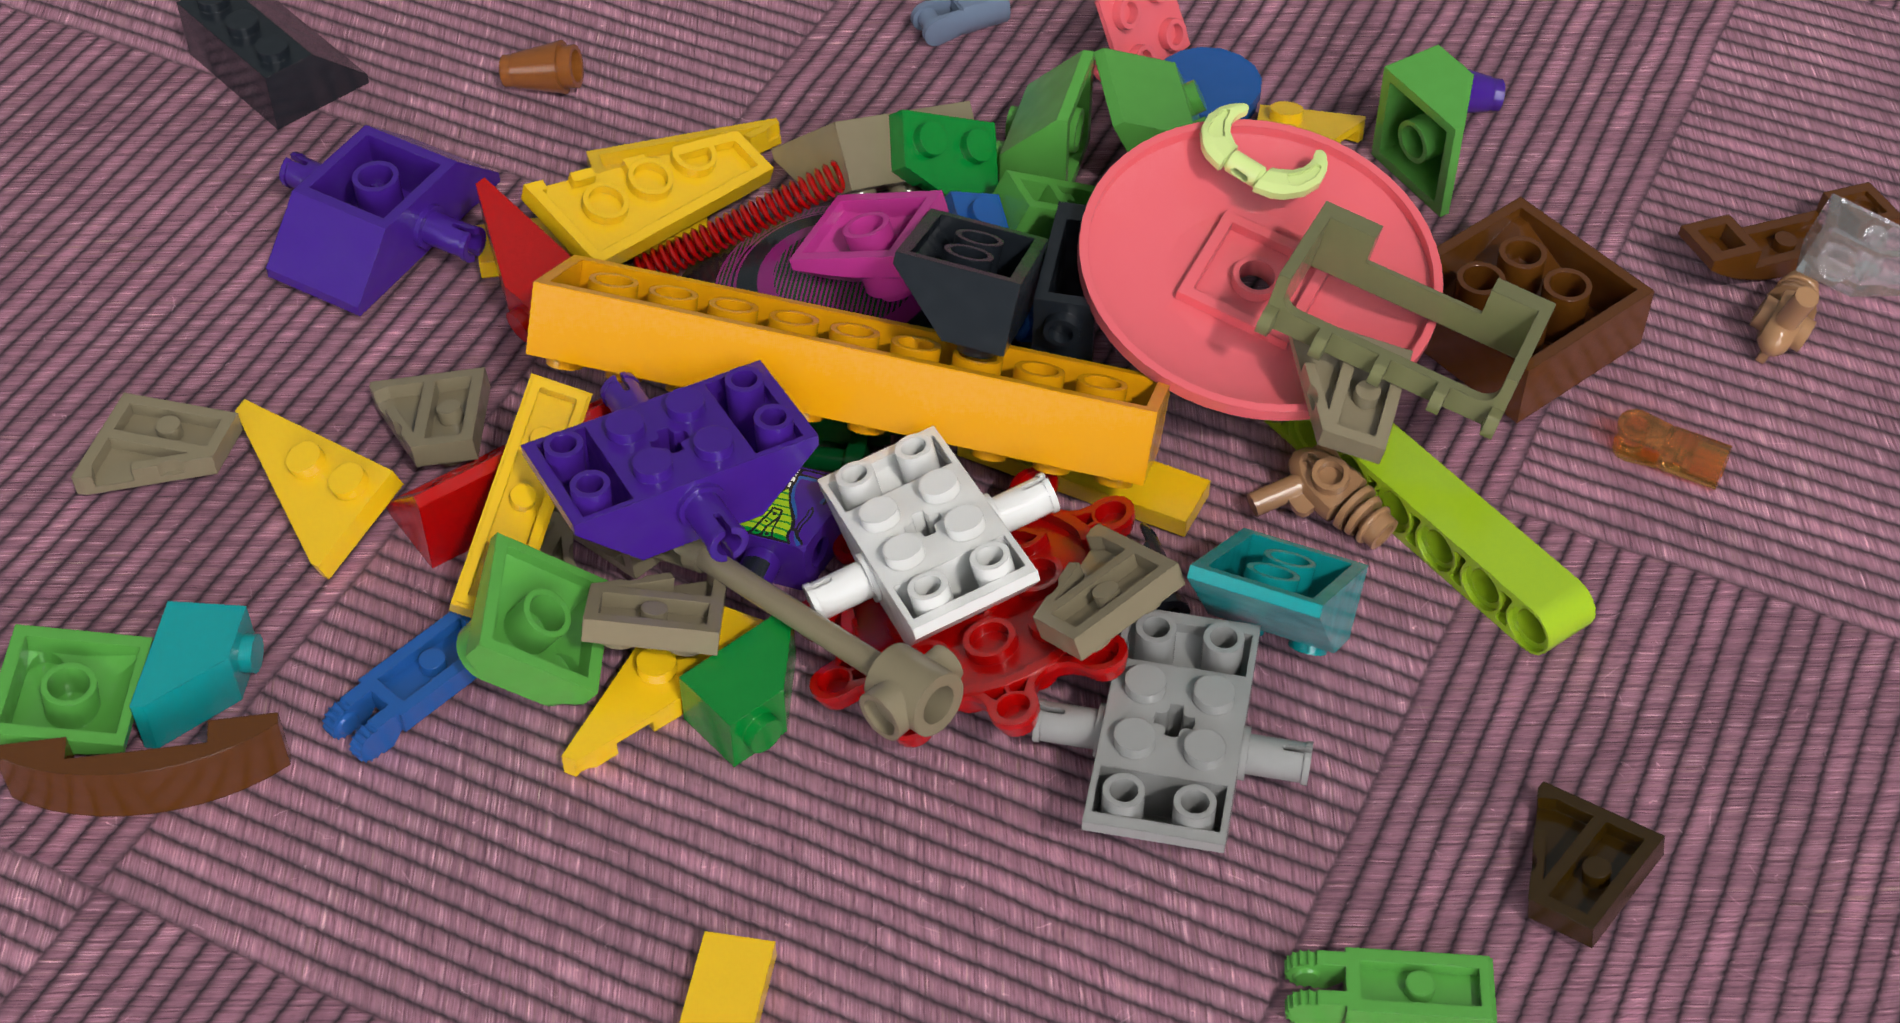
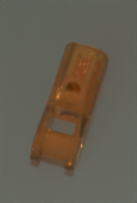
M1639 409L1627 410L1619 416L1617 424L1619 433L1614 437L1612 445L1614 454L1624 461L1659 468L1661 471L1714 490L1718 487L1733 447L1732 445L1684 428L1673 426Z

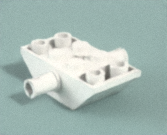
M935 426L919 433L910 434L889 447L861 460L847 463L839 470L817 480L855 562L811 583L803 584L802 589L811 609L827 619L873 598L876 603L880 602L903 641L912 646L1029 590L1040 581L1038 570L1010 532L1050 513L1059 512L1060 504L1057 495L1043 472L993 497L988 493L983 494Z

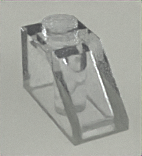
M1833 193L1803 240L1796 271L1849 297L1900 296V225Z

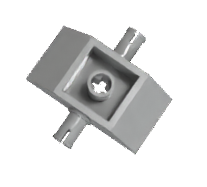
M1155 609L1143 615L1121 632V637L1124 638L1128 646V659L1123 673L1116 679L1111 680L1107 703H1101L1099 709L1039 698L1040 713L1036 727L1032 731L1033 742L1040 743L1042 741L1093 750L1092 756L1095 757L1081 830L1224 853L1229 835L1237 780L1244 781L1246 774L1296 782L1307 786L1313 741L1302 742L1252 734V726H1246L1261 625Z

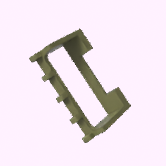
M1326 201L1280 272L1269 302L1263 310L1254 331L1267 337L1272 329L1277 330L1309 345L1310 348L1307 356L1319 361L1322 355L1327 353L1370 373L1366 383L1376 388L1379 387L1382 380H1385L1429 400L1425 410L1435 415H1438L1441 407H1444L1481 424L1479 435L1491 440L1554 311L1556 303L1498 278L1483 311L1370 261L1383 226ZM1312 266L1515 358V361L1503 386L1494 393H1481L1296 308L1290 299Z

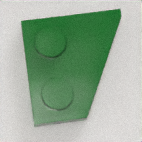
M904 109L889 115L891 168L894 174L911 186H918L925 191L942 190L944 197L950 191L993 194L998 185L996 129L994 122Z

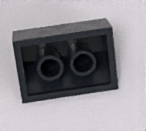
M181 0L177 2L190 55L277 130L369 83L368 75L276 0Z
M931 208L896 250L893 265L941 341L956 344L957 350L969 357L978 359H991L994 355L1004 357L1032 309L1049 239Z

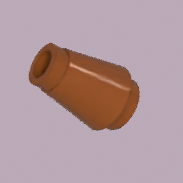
M558 40L512 54L502 55L499 61L500 79L504 87L568 94L571 88H580L583 83L584 65L582 54L576 44L567 45L564 40Z

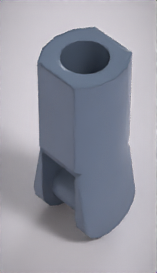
M929 0L918 4L913 9L910 20L917 30L922 31L923 39L928 45L939 46L962 34H968L1007 22L1011 14L1010 1Z

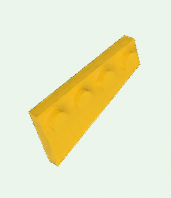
M738 130L673 146L671 154L657 158H646L644 154L625 158L622 161L621 167L595 173L592 167L570 172L567 181L547 186L543 180L523 184L521 200L572 255L622 264L766 185L771 180L774 167Z

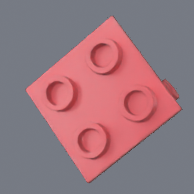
M1095 0L1109 48L1112 50L1164 60L1191 45L1177 0ZM1094 61L1093 74L1101 82L1096 61Z

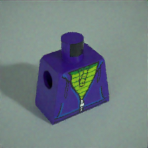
M801 467L764 515L740 524L748 532L749 542L746 549L738 557L733 558L724 543L720 541L721 547L727 556L772 584L803 590V584L815 581L835 556L832 549L833 544L841 534L817 481L828 475V473Z

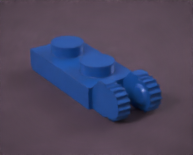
M451 611L359 678V684L343 695L339 702H334V705L328 708L329 710L324 714L325 718L322 720L324 723L322 727L329 735L338 740L340 738L345 739L346 736L352 735V732L356 730L355 735L351 737L352 741L349 743L351 746L349 750L352 754L365 763L369 760L372 762L376 757L379 758L381 753L387 752L395 745L402 730L407 732L477 679L464 667L456 648L457 636L460 630L472 618ZM376 707L379 710V712L370 718L372 712Z

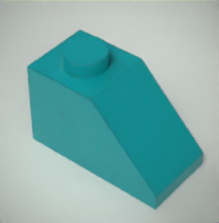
M167 602L129 706L145 748H160L243 699L251 673L257 674L259 672L264 655L263 638L261 634L254 632L247 606Z

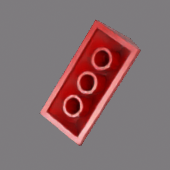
M601 397L590 402L583 423L612 413L602 402ZM506 444L392 499L386 508L391 517L432 569L469 551Z

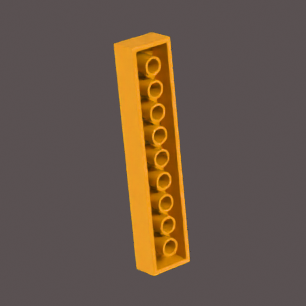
M573 255L533 281L526 354L546 358V364L555 369L575 371L583 367L606 371L605 376L607 378L615 375L620 383H624L621 380L620 373L628 372L636 376L639 382L644 379L665 384V389L671 392L734 368L761 360L808 422H820L824 418L846 422L849 430L872 436L884 434L885 431L908 436L935 426L947 444L971 449L970 454L978 459L990 462H1003L1009 457L1033 462L1032 467L1045 474L1067 475L1070 471L1094 475L1095 481L1099 484L1116 489H1128L1133 484L1144 486L1159 451L1170 396V385L1159 381L1156 383L1138 371L1010 345L1004 357L994 355L991 359L973 358L960 353L957 350L956 344L941 341L935 329L580 255Z

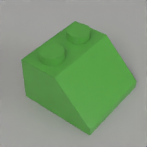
M1438 44L1384 67L1371 154L1439 217L1448 214L1450 210L1474 74Z
M1101 48L1094 52L1112 125L1127 152L1157 134L1176 127L1206 120V116L1202 118L1199 116L1200 113L1207 110L1197 82L1195 79L1185 82L1175 62L1108 48Z
M1082 50L1027 85L1020 105H1012L1010 107L1005 128L1006 140H997L996 142L999 182L1006 170L1075 182L1090 141L1094 51Z

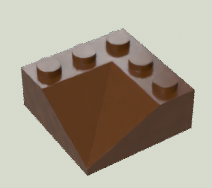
M1522 197L1515 199L1437 246L1442 264L1443 294L1483 311L1498 278L1556 303L1554 311L1504 412L1515 423H1519L1627 353L1642 341L1655 291ZM1438 323L1424 351L1425 354L1467 386L1481 393H1494L1503 386L1515 361V358Z

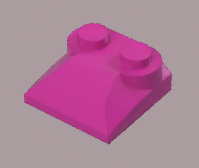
M943 191L837 195L789 259L792 270L828 279L863 282L866 293L869 296L882 298V300L888 302L908 297L912 293L893 265L895 252L931 208L949 213Z

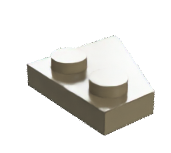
M1345 330L1411 360L1413 353L1411 350ZM1288 336L1317 445L1380 464L1386 450L1403 388L1385 380H1382L1379 387L1376 388L1366 383L1370 373L1327 353H1324L1319 361L1307 356L1310 348L1309 345Z
M485 367L370 382L369 389L375 407L416 467L436 464L452 466L479 458L491 388Z
M124 392L71 476L76 492L81 495H91L218 474L243 431L239 415L236 412Z
M1099 523L1091 528L1086 535L1091 550L1080 565L1079 562H1069L1058 578L1057 588L1046 596L1033 616L1042 639L1081 661L1092 653L1103 649L1112 638L1143 615L1157 609L1162 601L1186 584L1178 562Z
M671 572L647 575L638 580L619 579L591 583L583 615L581 642L599 643L605 647L617 650L637 647L666 650L675 655L685 657L699 654L717 656L727 587L708 574L707 581L674 585L675 578Z

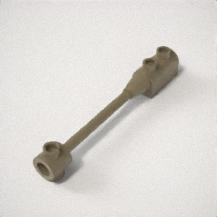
M555 506L553 511L560 513L557 507ZM573 533V539L634 579L643 575L660 561H665L698 573H706L867 676L864 686L865 693L859 699L861 711L870 726L887 740L896 741L909 729L923 737L933 736L942 731L951 722L960 707L964 691L961 680L963 669L957 657L943 645H935L923 654L906 643H896L881 653L727 556L728 561L726 562L715 561L709 555L701 539L646 560H641L580 538Z

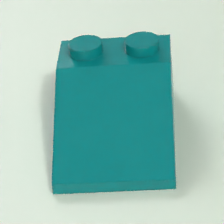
M1243 528L1190 564L1187 579L1208 614L1228 621L1261 625L1260 636L1264 635V632L1289 639L1288 646L1298 652L1313 656H1324L1327 654V651L1335 653L1350 638L1369 565Z

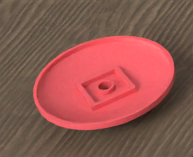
M1238 119L1232 124L1230 132L1235 143L1238 145V150L1265 166L1267 171L1272 167L1289 170L1302 168L1311 162L1316 150H1323L1326 153L1328 161L1327 172L1319 188L1305 197L1286 200L1270 199L1252 192V187L1226 172L1224 167L1221 170H1217L1205 159L1200 145L1199 133L1205 121L1176 127L1138 144L1108 169L1097 183L1088 200L1082 217L1077 244V266L1080 284L1097 324L1121 355L1148 378L1156 383L1159 381L1170 385L1169 391L1188 401L1215 411L1250 419L1271 421L1310 419L1288 336L1272 329L1267 337L1254 330L1263 310L1269 302L1280 272L1326 201L1383 226L1370 261L1443 293L1442 264L1437 245L1429 226L1408 195L1380 168L1354 150L1312 131L1270 121ZM1312 266L1290 299L1292 304L1299 310L1338 328L1413 351L1411 361L1415 363L1418 362L1427 348L1437 324ZM1248 275L1260 277L1269 285V288L1262 290L1252 289L1246 286L1240 278Z

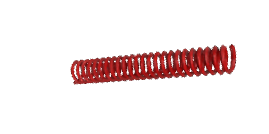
M831 160L830 165L836 173L839 182L838 186L828 165H822L823 173L830 183V190L821 171L814 168L813 172L822 188L823 195L818 190L812 174L806 172L805 178L814 193L815 199L811 196L803 177L798 176L797 182L806 198V202L802 199L796 183L790 180L789 187L797 200L798 207L794 203L788 187L781 184L780 189L789 205L790 211L786 208L779 190L773 188L772 194L781 209L782 215L778 212L770 193L765 192L764 199L773 213L774 220L769 215L763 199L757 196L756 204L765 218V223L762 221L755 203L748 200L749 211L742 204H740L739 210L749 227V231L745 228L738 210L732 208L731 215L733 220L728 213L724 212V222L718 216L715 217L716 226L712 221L707 220V229L704 225L699 224V233L696 229L691 228L690 235L683 232L682 239L675 236L674 244L672 241L667 240L666 248L664 245L658 244V252L656 249L650 248L649 254L642 252L641 258L635 256L633 259L635 267L656 271V266L659 272L672 274V272L679 273L681 268L687 269L689 264L695 265L697 260L704 261L705 256L712 257L713 252L720 253L721 248L727 250L729 244L735 246L738 240L745 241L746 236L752 238L754 232L760 234L762 228L768 230L770 224L777 226L779 220L785 222L787 216L793 218L795 212L801 214L803 208L810 210L812 204L818 206L820 200L826 202L828 196L834 198L837 192L844 193L845 182L837 162ZM750 213L752 214L753 218L755 219V221H756V223H757V227L753 224V221H752V218H751ZM734 222L740 229L741 236L738 234ZM727 228L731 232L733 240L729 237ZM718 230L724 238L725 244L721 241ZM710 235L716 242V247L713 245ZM703 241L707 245L708 251L705 249ZM695 245L700 251V256L696 252ZM686 248L692 255V260L689 258ZM679 254L684 259V264L681 262ZM671 258L676 263V268L672 265ZM663 262L668 267V272L664 269Z

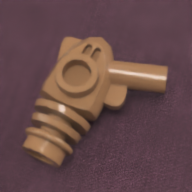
M1795 270L1781 278L1777 285L1767 294L1752 317L1749 325L1759 330L1756 340L1760 351L1755 360L1761 364H1764L1769 356L1783 355L1788 348L1798 352L1813 331L1817 322L1814 318L1819 301V284L1817 279L1809 272Z
M1315 445L1313 448L1304 447L1293 451L1288 461L1289 476L1247 494L1248 503L1256 517L1286 504H1289L1294 513L1302 518L1309 516L1315 511L1326 521L1334 519L1333 526L1335 528L1344 530L1350 536L1356 535L1357 543H1365L1372 550L1381 546L1392 535L1398 525V521L1391 515L1390 508L1388 506L1382 507V500L1379 496H1375V489L1371 485L1366 486L1367 481L1361 473L1341 459L1336 450L1320 445Z

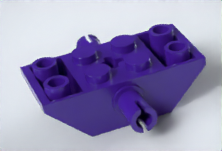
M364 125L323 163L310 159L302 153L292 152L290 154L291 159L286 157L281 165L279 177L282 185L294 189L292 190L266 266L267 274L270 278L361 316L432 247L455 255L468 263L474 262L475 255L480 256L486 243L485 230L477 225L473 226L463 222L461 219L479 203L475 183L485 177L492 185L496 186L500 182L499 172L409 136L369 125Z
M761 360L652 399L642 389L636 376L632 373L621 372V380L629 390L623 389L615 375L609 377L600 390L602 402L612 413L521 445L522 455L575 536L641 560H646L701 539L712 559L718 562L728 561L727 554L719 542L722 541L733 558L738 557L746 549L749 535L740 524L764 515L818 447L819 437Z

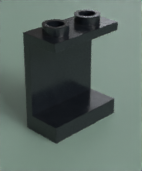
M1059 201L1034 295L1032 349L1093 362L1096 320L1084 296L1077 266V244L1082 217L1087 205Z

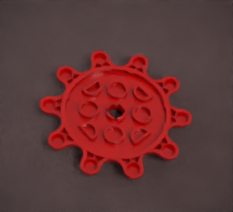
M1033 467L1024 469L1014 477L1008 489L1034 478L1040 472ZM1045 474L1057 495L1059 486L1057 475ZM1117 495L1107 496L1079 510L1068 511L1060 509L1059 512L1050 513L1010 532L1038 570L1040 581L1029 590L911 646L925 654L935 645H943L957 657L963 669L961 680L964 687L963 698L958 711L976 713L984 710L988 712L994 726L1002 733L1010 737H1020L1030 733L1036 727L1040 713L1038 692L1050 687L1058 677L1075 674L1086 676L1096 681L1106 682L1116 679L1123 673L1129 650L1124 638L1116 635L1103 649L1092 653L1081 661L1042 639L1033 616L1046 596L1057 588L1058 578L1069 562H1079L1081 565L1091 549L1086 535L1091 528L1099 523L1123 536H1128L1131 533L1135 521V507L1130 499ZM841 533L834 541L832 549L836 559L844 566L855 562ZM873 598L829 618L830 621L881 653L893 644L905 643L880 602L876 603ZM807 599L802 602L803 604L810 607ZM836 657L813 674L810 679L809 688L813 697L824 707L830 710H841L859 701L860 697L865 693L864 686L867 676ZM909 729L896 741L904 747L915 748L928 742L932 736L923 737Z

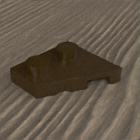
M1543 781L1538 787L1536 826L1533 838L1532 870L1530 872L1528 918L1593 948L1664 855L1665 836Z

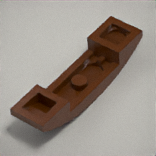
M1870 182L1823 192L1817 209L1814 211L1746 227H1741L1730 214L1681 225L1678 235L1711 271L1734 279L1764 280L1784 277L1789 272L1795 270L1808 271L1849 256L1899 227L1900 212Z
M278 712L208 720L207 742L78 758L74 757L66 737L0 745V772L12 798L50 811L98 817L147 815L204 804L249 788L291 765V752Z

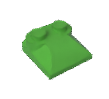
M497 532L490 539L476 595L472 620L460 630L457 636L456 648L462 664L478 679L546 706H558L561 704L584 705L598 694L604 646L599 643L581 642L583 615L591 583L608 580Z
M15 624L0 671V745L66 737L73 754L125 752L134 721L129 706L153 643V637Z

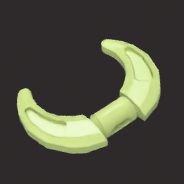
M1234 103L1224 105L1208 114L1199 133L1200 145L1205 159L1217 170H1221L1224 167L1226 172L1252 187V192L1270 199L1286 200L1301 198L1319 188L1326 175L1328 166L1327 155L1323 150H1316L1311 162L1302 168L1289 170L1272 167L1267 171L1265 166L1238 150V145L1235 143L1230 132L1232 124L1248 114L1249 106L1247 104Z

